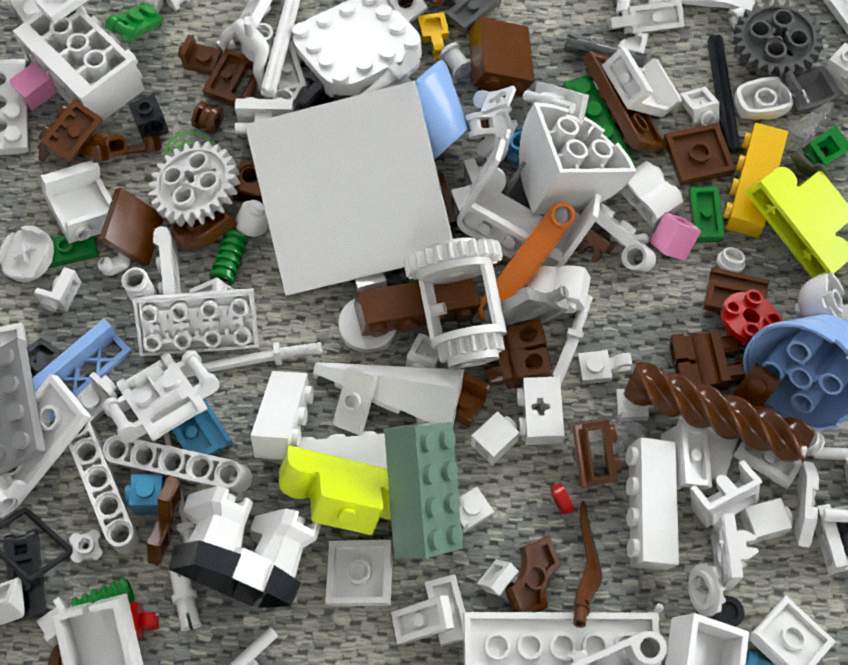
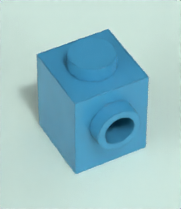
M163 474L131 475L130 485H126L125 502L129 504L136 515L158 514L157 498L166 482Z

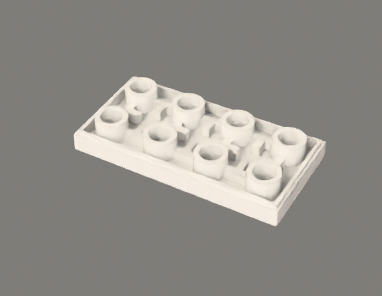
M254 288L133 298L140 357L163 355L167 352L169 354H182L190 350L209 352L259 348Z

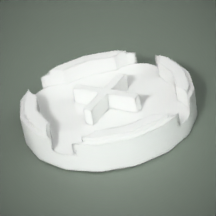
M36 226L20 227L21 230L9 234L1 245L0 264H2V271L17 282L27 283L38 279L46 272L52 262L54 255L53 241L46 232Z

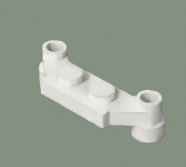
M259 23L255 25V28L264 36L269 45V58L275 39L273 29L266 23ZM292 42L288 46L278 83V90L272 99L284 98L286 100H293L295 108L298 103L297 99L307 89V85Z

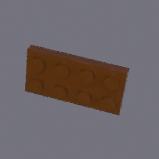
M592 51L582 57L586 65L585 71L599 88L597 90L598 95L610 108V117L620 126L623 132L622 138L626 145L632 149L659 154L667 149L649 114L630 110L625 106L602 67V64L610 57Z

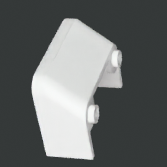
M500 139L478 173L460 209L457 224L461 231L476 240L482 238L498 240L502 254L511 259L543 216L539 214L533 215L529 208L501 193L506 184V175L497 166L501 161L506 141ZM596 193L581 214L575 211L573 223L540 266L556 268L564 266L598 219L601 195ZM562 208L554 213V217L557 222L562 224L567 220L568 213L565 208Z

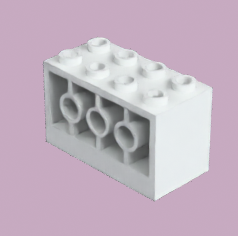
M83 5L55 24L40 11L13 30L26 61L29 64L35 62L51 77L57 93L69 105L76 99L103 118V121L144 91L141 81L143 76L136 66L138 60L129 49L124 50L114 34L111 32L107 34L100 21L95 16L90 17Z

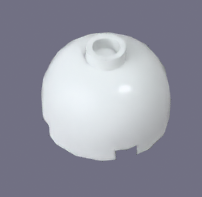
M826 273L808 280L801 287L798 303L795 304L798 318L827 314L848 320V305H843L841 299L845 292L838 278L833 273Z

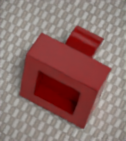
M138 602L129 603L138 641H144V630L159 629V616H156L155 612H144V609Z

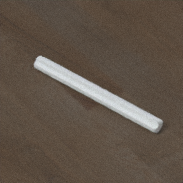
M285 0L261 86V94L264 97L273 98L276 95L292 35V28L301 0Z

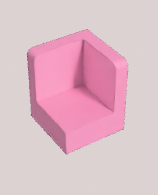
M35 62L9 80L10 85L23 97L31 111L57 93L51 77Z
M665 212L650 243L664 255L684 261L687 259L701 230L687 219Z

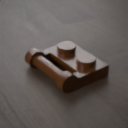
M226 48L202 90L204 97L234 108L236 99L253 97L258 87L254 74H252L241 96L236 95L235 92L247 70L253 71L254 62L250 61L244 54Z

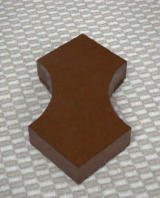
M545 536L519 548L521 553L520 573L516 581L509 588L505 589L513 612H539L548 606L546 598L547 582L551 574L561 566L550 536Z

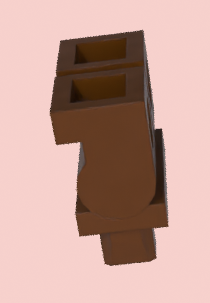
M536 319L506 328L507 334L502 337L505 350L499 353L500 364L485 367L488 384L490 386L505 384L507 389L522 386L523 378L554 377L541 320Z
M719 330L691 336H684V333L671 335L669 350L673 368L676 369L675 373L685 376L693 384L710 385L719 391L727 390L729 384L743 381L745 371L742 362L727 364L725 357L737 355L739 351L737 338L734 336H720Z

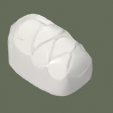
M764 77L744 83L737 88L733 100L739 117L754 121L781 117L791 110L794 103L791 92L779 77Z

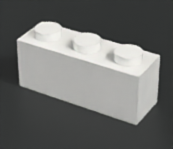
M271 372L251 433L255 458L283 460L288 445L299 448L301 443V425L305 426L307 423V405L312 404L314 397V388L309 386L307 373Z

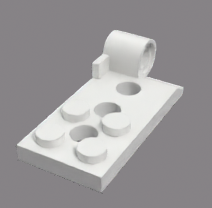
M26 59L0 60V79L6 81L0 86V101L6 103L0 109V124L7 126L4 131L0 132V155L29 152L28 107L23 97L9 83L11 78L27 67Z

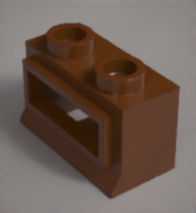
M605 418L568 423V430L573 431L575 444L572 454L574 461L578 464L579 478H576L577 485L584 488L592 485L618 482L617 474L622 473V466L619 455H614L612 443H617L615 425H610L609 420ZM601 429L607 475L594 477L588 431Z

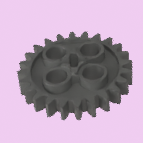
M764 0L762 8L754 4L752 11L746 9L743 17L739 16L737 25H735L732 44L736 45L734 53H741L739 62L748 61L747 70L756 67L755 75L757 76L762 71L766 72V77L776 74V77H779L780 80L782 75L788 71H792L793 74L796 72L801 76L804 69L810 70L813 62H817L823 48L821 43L824 35L820 34L822 26L815 25L817 18H807L809 10L798 11L799 4L793 8L789 7L788 0L783 6L779 4L778 0H775L771 6Z

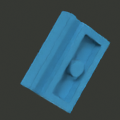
M204 398L203 401L208 409L172 429V432L184 450L215 456L222 452L221 450L225 447L232 446L233 442Z

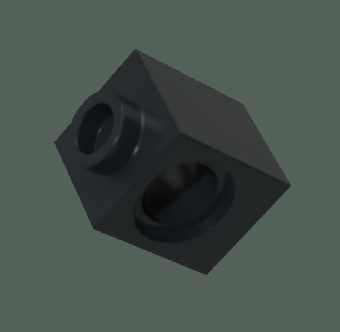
M154 94L128 104L142 140L143 137L161 136L169 133L164 115Z

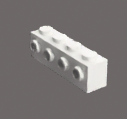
M641 437L629 445L626 451V464L629 465V478L626 483V493L629 495V509L626 521L627 525L630 526L627 555L630 557L631 568L667 571L679 565L676 442Z

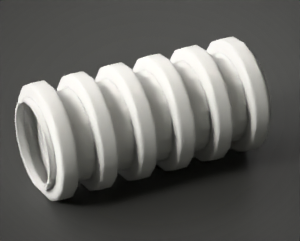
M134 267L128 269L123 274L121 282L132 304L134 297L158 295L144 269Z

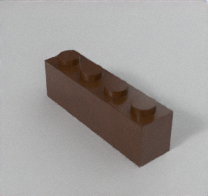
M473 278L433 285L437 304L444 302L447 307V314L439 316L441 325L455 320L459 323L467 322L476 315L480 302ZM419 282L357 292L354 307L362 336L380 337L392 330L409 332L417 327L427 325Z

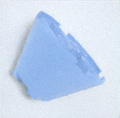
M820 314L786 320L763 327L751 338L743 356L745 376L757 362L782 380L767 400V403L773 406V410L778 412L783 418L800 419L816 430L832 429L848 420L847 319Z

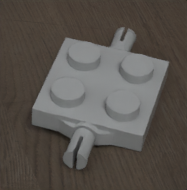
M560 286L552 292L544 293L536 291L531 287H526L516 291V294L512 297L501 300L506 328L540 319L543 324L569 310L566 299L569 296L567 288ZM488 309L487 311L483 312L485 323L492 324L490 311Z

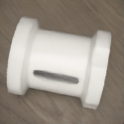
M450 43L440 52L439 59L447 63L455 79L463 77L472 70L471 59L463 55L458 43Z

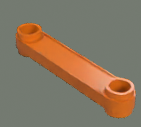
M566 202L554 203L497 276L496 282L500 301L512 297L516 294V291L525 287L575 219V211L570 204ZM558 207L565 208L568 213L567 220L562 224L557 222L554 217L555 210ZM486 292L479 300L480 307L477 309L478 316L484 321L483 306L488 302Z

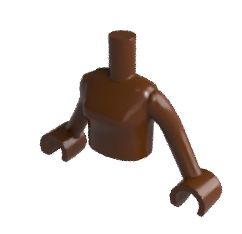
M100 132L94 134L78 154L85 155L93 163L109 160L110 156L159 151L162 149L159 135L143 137L144 144L128 146L124 136Z

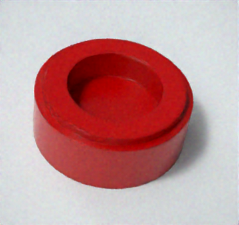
M559 482L551 486V495L561 514L566 515L574 511V506L562 483Z

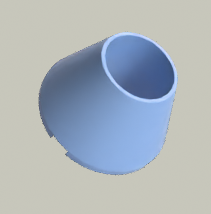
M443 60L438 61L415 81L434 160L469 129L448 67Z

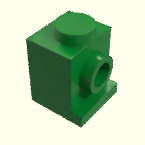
M836 125L809 142L802 149L805 152L803 155L814 165L821 163L827 167L848 153V141Z

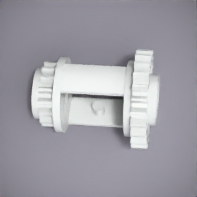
M456 238L435 243L423 249V252H415L414 255L407 256L408 259H404L406 277L419 280L432 349L438 350L440 362H447L449 369H461L498 360L499 353L505 350L502 337L507 334L493 264H497V261L503 258L500 242L493 239L486 240V238L475 240V238ZM482 275L492 324L472 326L442 333L439 316L447 314V307L444 302L437 304L433 285L462 281Z

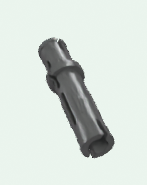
M568 34L564 51L583 56L592 51L611 57L621 47L597 42L595 38L589 40ZM629 50L638 67L642 68L647 54Z

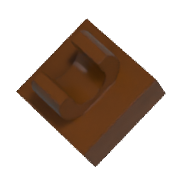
M590 228L584 237L587 242L580 245L579 252L584 254L589 247H593L595 254L591 261L597 262L601 259L602 252L610 254L616 244L594 228Z

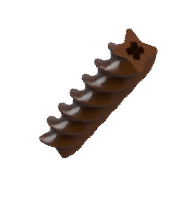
M637 362L634 364L623 393L631 403L638 406L653 405L657 412L663 416H682L689 425L695 428L712 427L714 432L721 438L729 440L741 438L746 446L756 451L771 449L778 459L785 462L801 460L803 463L809 445L815 435L814 429L800 419L783 418L778 412L768 407H753L750 402L739 396H723L719 390L710 385L693 384L691 380L683 375L664 373L659 367L648 362Z

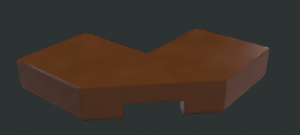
M168 476L157 498L158 521L147 541V558L150 564H161L172 539L174 531L171 529L173 515L175 511L178 512L181 501L180 480L177 477Z

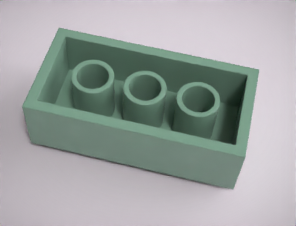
M453 422L419 423L384 428L394 558L427 559L463 549V530L460 521L461 501L458 495V467L455 458L454 445L456 438L453 432Z

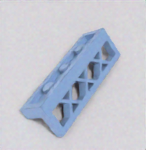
M102 319L32 378L34 390L36 392L51 374L58 376L63 383H74L72 394L76 397L93 382L90 377H79L80 368L86 363H97L96 374L102 378L129 356L132 350L116 335L112 326L105 319ZM112 341L122 349L114 358H102L103 349ZM54 411L49 416L50 422L55 419Z

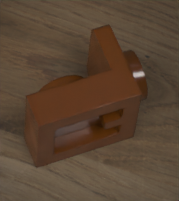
M191 34L187 35L185 42L180 44L178 50V57L181 59L183 69L207 75L212 74L223 54L222 49L196 44L195 37Z
M467 373L463 374L462 390L456 407L455 421L468 428L471 426L487 400L490 385L477 377Z

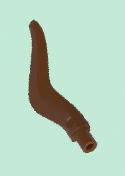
M582 501L580 504V524L587 562L573 604V625L578 628L586 626L587 616L590 613L591 599L602 581L601 565L590 528L585 501Z

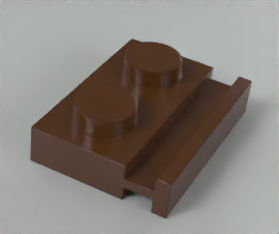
M711 268L703 310L720 313L723 303L730 295L738 292H747L751 289L759 291L763 298L767 299L769 280Z

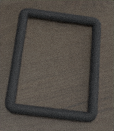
M22 508L1 521L0 530L25 514L65 550L60 556L30 576L0 549V558L26 582H33L71 556L73 549L31 510Z

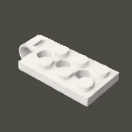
M50 374L35 392L46 452L17 466L14 472L11 469L0 475V519L7 516L22 503L91 418L87 410L56 375ZM54 411V412H55V421H54V423L50 426V425H49V423H50V417H49V416H50V414Z

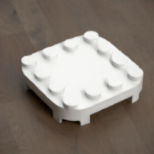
M348 0L302 23H298L292 28L294 48L299 62L303 60L322 82L325 93L331 98L335 94L340 96H357L362 94V88L375 82L389 69L390 65L388 62L390 60L392 62L395 61L400 66L403 63V55L408 50L416 51L420 58L422 55L421 37L417 30L399 11L395 10L388 0Z

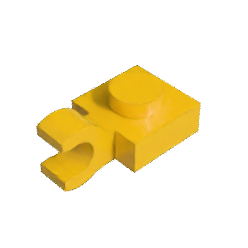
M441 12L418 16L423 44L431 43L434 61L440 60L439 54L445 48L443 40H449V30L445 14Z

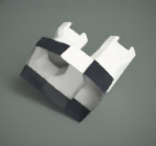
M220 486L188 494L182 511L189 521L196 524V527L187 543L174 545L168 570L250 606H253L264 592L266 593L258 608L292 606L301 582L295 579L303 548L317 540L321 524L313 522V524L304 526L305 519L298 516L299 512L286 508L257 515L254 517L250 528L251 540L258 544L255 552L241 548L244 527L253 505L249 498H244L242 503L237 504L235 503L236 496L229 494L228 488Z

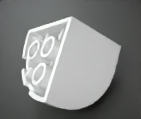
M534 103L531 107L521 133L519 166L523 161L527 163L520 174L533 215L545 214L557 202L570 204L574 211L584 210L596 193L601 195V203L623 189L637 171L619 143L614 145L603 135L605 130L586 117L581 120L567 114L569 109L556 105Z

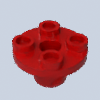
M753 289L730 295L723 303L720 312L727 336H734L737 338L738 345L747 346L751 338L763 327L782 321L781 315L777 313L775 308L763 298L759 291Z

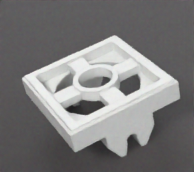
M724 513L710 530V538L717 574L723 577L721 583L726 588L724 591H731L743 578L742 569L746 566V562L741 561H748L759 550L746 546V543L756 541V535L746 530H737L734 513Z

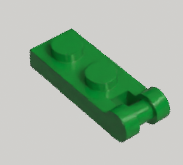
M141 3L117 16L111 14L105 23V29L112 33L117 32L121 34V38L130 43L158 28L164 17L158 14L152 6Z

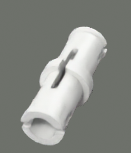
M168 570L174 592L171 598L173 604L177 605L181 631L190 630L188 617L191 618L193 629L201 627L195 599L198 597L196 590H192L191 579L182 575L179 577L177 573Z

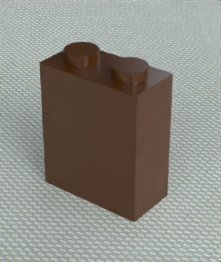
M480 16L468 32L473 87L484 88L488 91H498L514 86L516 89L514 95H523L535 81L529 27Z

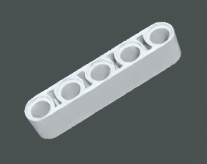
M89 420L85 424L84 430L77 434L68 446L106 540L116 552L121 554L131 553L138 546L139 535L110 464L104 457L103 447L96 430ZM96 451L92 459L83 460L88 452ZM102 477L107 478L103 486L94 487L96 480ZM118 504V508L113 514L105 515V510L108 506ZM129 531L127 540L121 543L116 542V537L119 533Z
M119 435L109 437L103 446V454L108 461L134 470L152 474H163L165 477L173 476L179 478V480L209 487L220 486L228 488L229 491L235 493L246 491L252 483V473L249 468L230 459L139 439L126 443L120 439ZM125 446V452L120 457V451ZM153 452V457L147 464V456ZM178 458H180L181 463L176 470H174V463ZM209 464L207 474L202 477V468ZM237 469V478L234 482L230 483V475Z

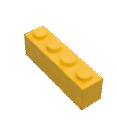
M755 122L752 132L745 133L741 148L746 149L745 156H739L735 170L740 172L738 179H733L729 191L730 195H734L732 203L727 202L723 218L728 219L725 229L759 238L766 219L745 191L764 176L779 168L788 131Z

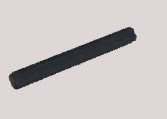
M720 34L710 35L707 45L715 96L719 101L720 128L730 154H736L740 149V141L723 37Z

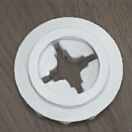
M707 563L698 564L691 570L688 580V592L694 608L701 615L713 616L721 612V604L726 602L723 596V591L726 588L722 586L721 581L723 577L717 574L716 567L708 566Z

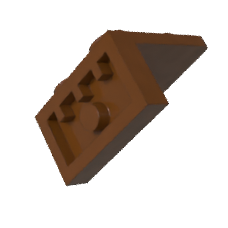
M76 99L69 106L64 104L55 116L57 121L52 127L47 125L38 137L40 143L37 147L39 149L38 159L44 162L49 154L53 153L69 165L101 125L103 118Z

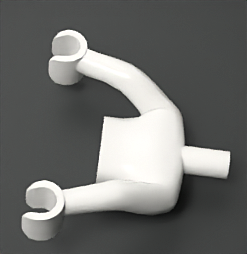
M247 16L244 19L236 20L222 32L220 40L215 42L217 48H221L222 52L226 48L235 50L236 45L233 38L237 35L241 43L242 53L250 61L254 62L253 74L259 86L257 91L261 93V86L265 75L264 68L270 49L264 36L255 28L254 18Z

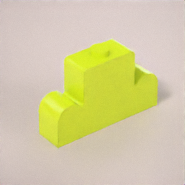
M779 167L745 191L811 278L826 273L834 274L848 262V242L844 238L835 235L837 231L848 223V204L822 171H818L797 186V179L794 173L786 167Z
M290 445L287 446L279 469L280 490L287 496L295 499L310 498L311 520L313 522L372 535L380 517L391 520L387 469Z

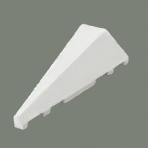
M315 363L313 378L318 379L321 376L331 380L338 389L342 390L347 368L354 367L379 376L371 403L397 414L401 411L415 416L418 423H454L456 407L462 390L464 369Z

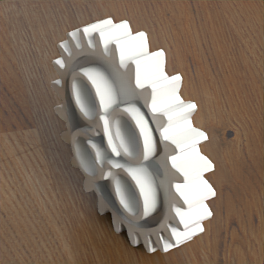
M196 141L194 147L190 149L186 143L184 151L180 152L175 148V156L165 155L167 163L157 164L160 172L151 174L155 181L149 183L153 191L148 194L153 200L151 202L160 216L166 218L171 224L176 221L182 227L186 221L190 227H193L197 219L202 225L207 216L214 220V212L216 210L224 213L222 205L224 203L232 204L229 195H237L238 193L234 186L240 184L236 177L240 174L236 167L237 164L227 150H222L218 144L212 147L207 141L202 147Z

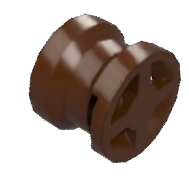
M203 101L199 102L192 114V127L197 129L205 128L208 133L216 134L223 122L224 110L219 107L211 108L208 103Z

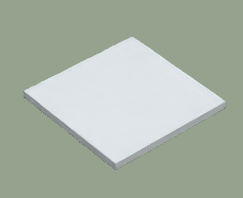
M415 81L245 124L285 296L404 268V259H408L407 256L414 255L415 252H423V249L435 243L453 239Z

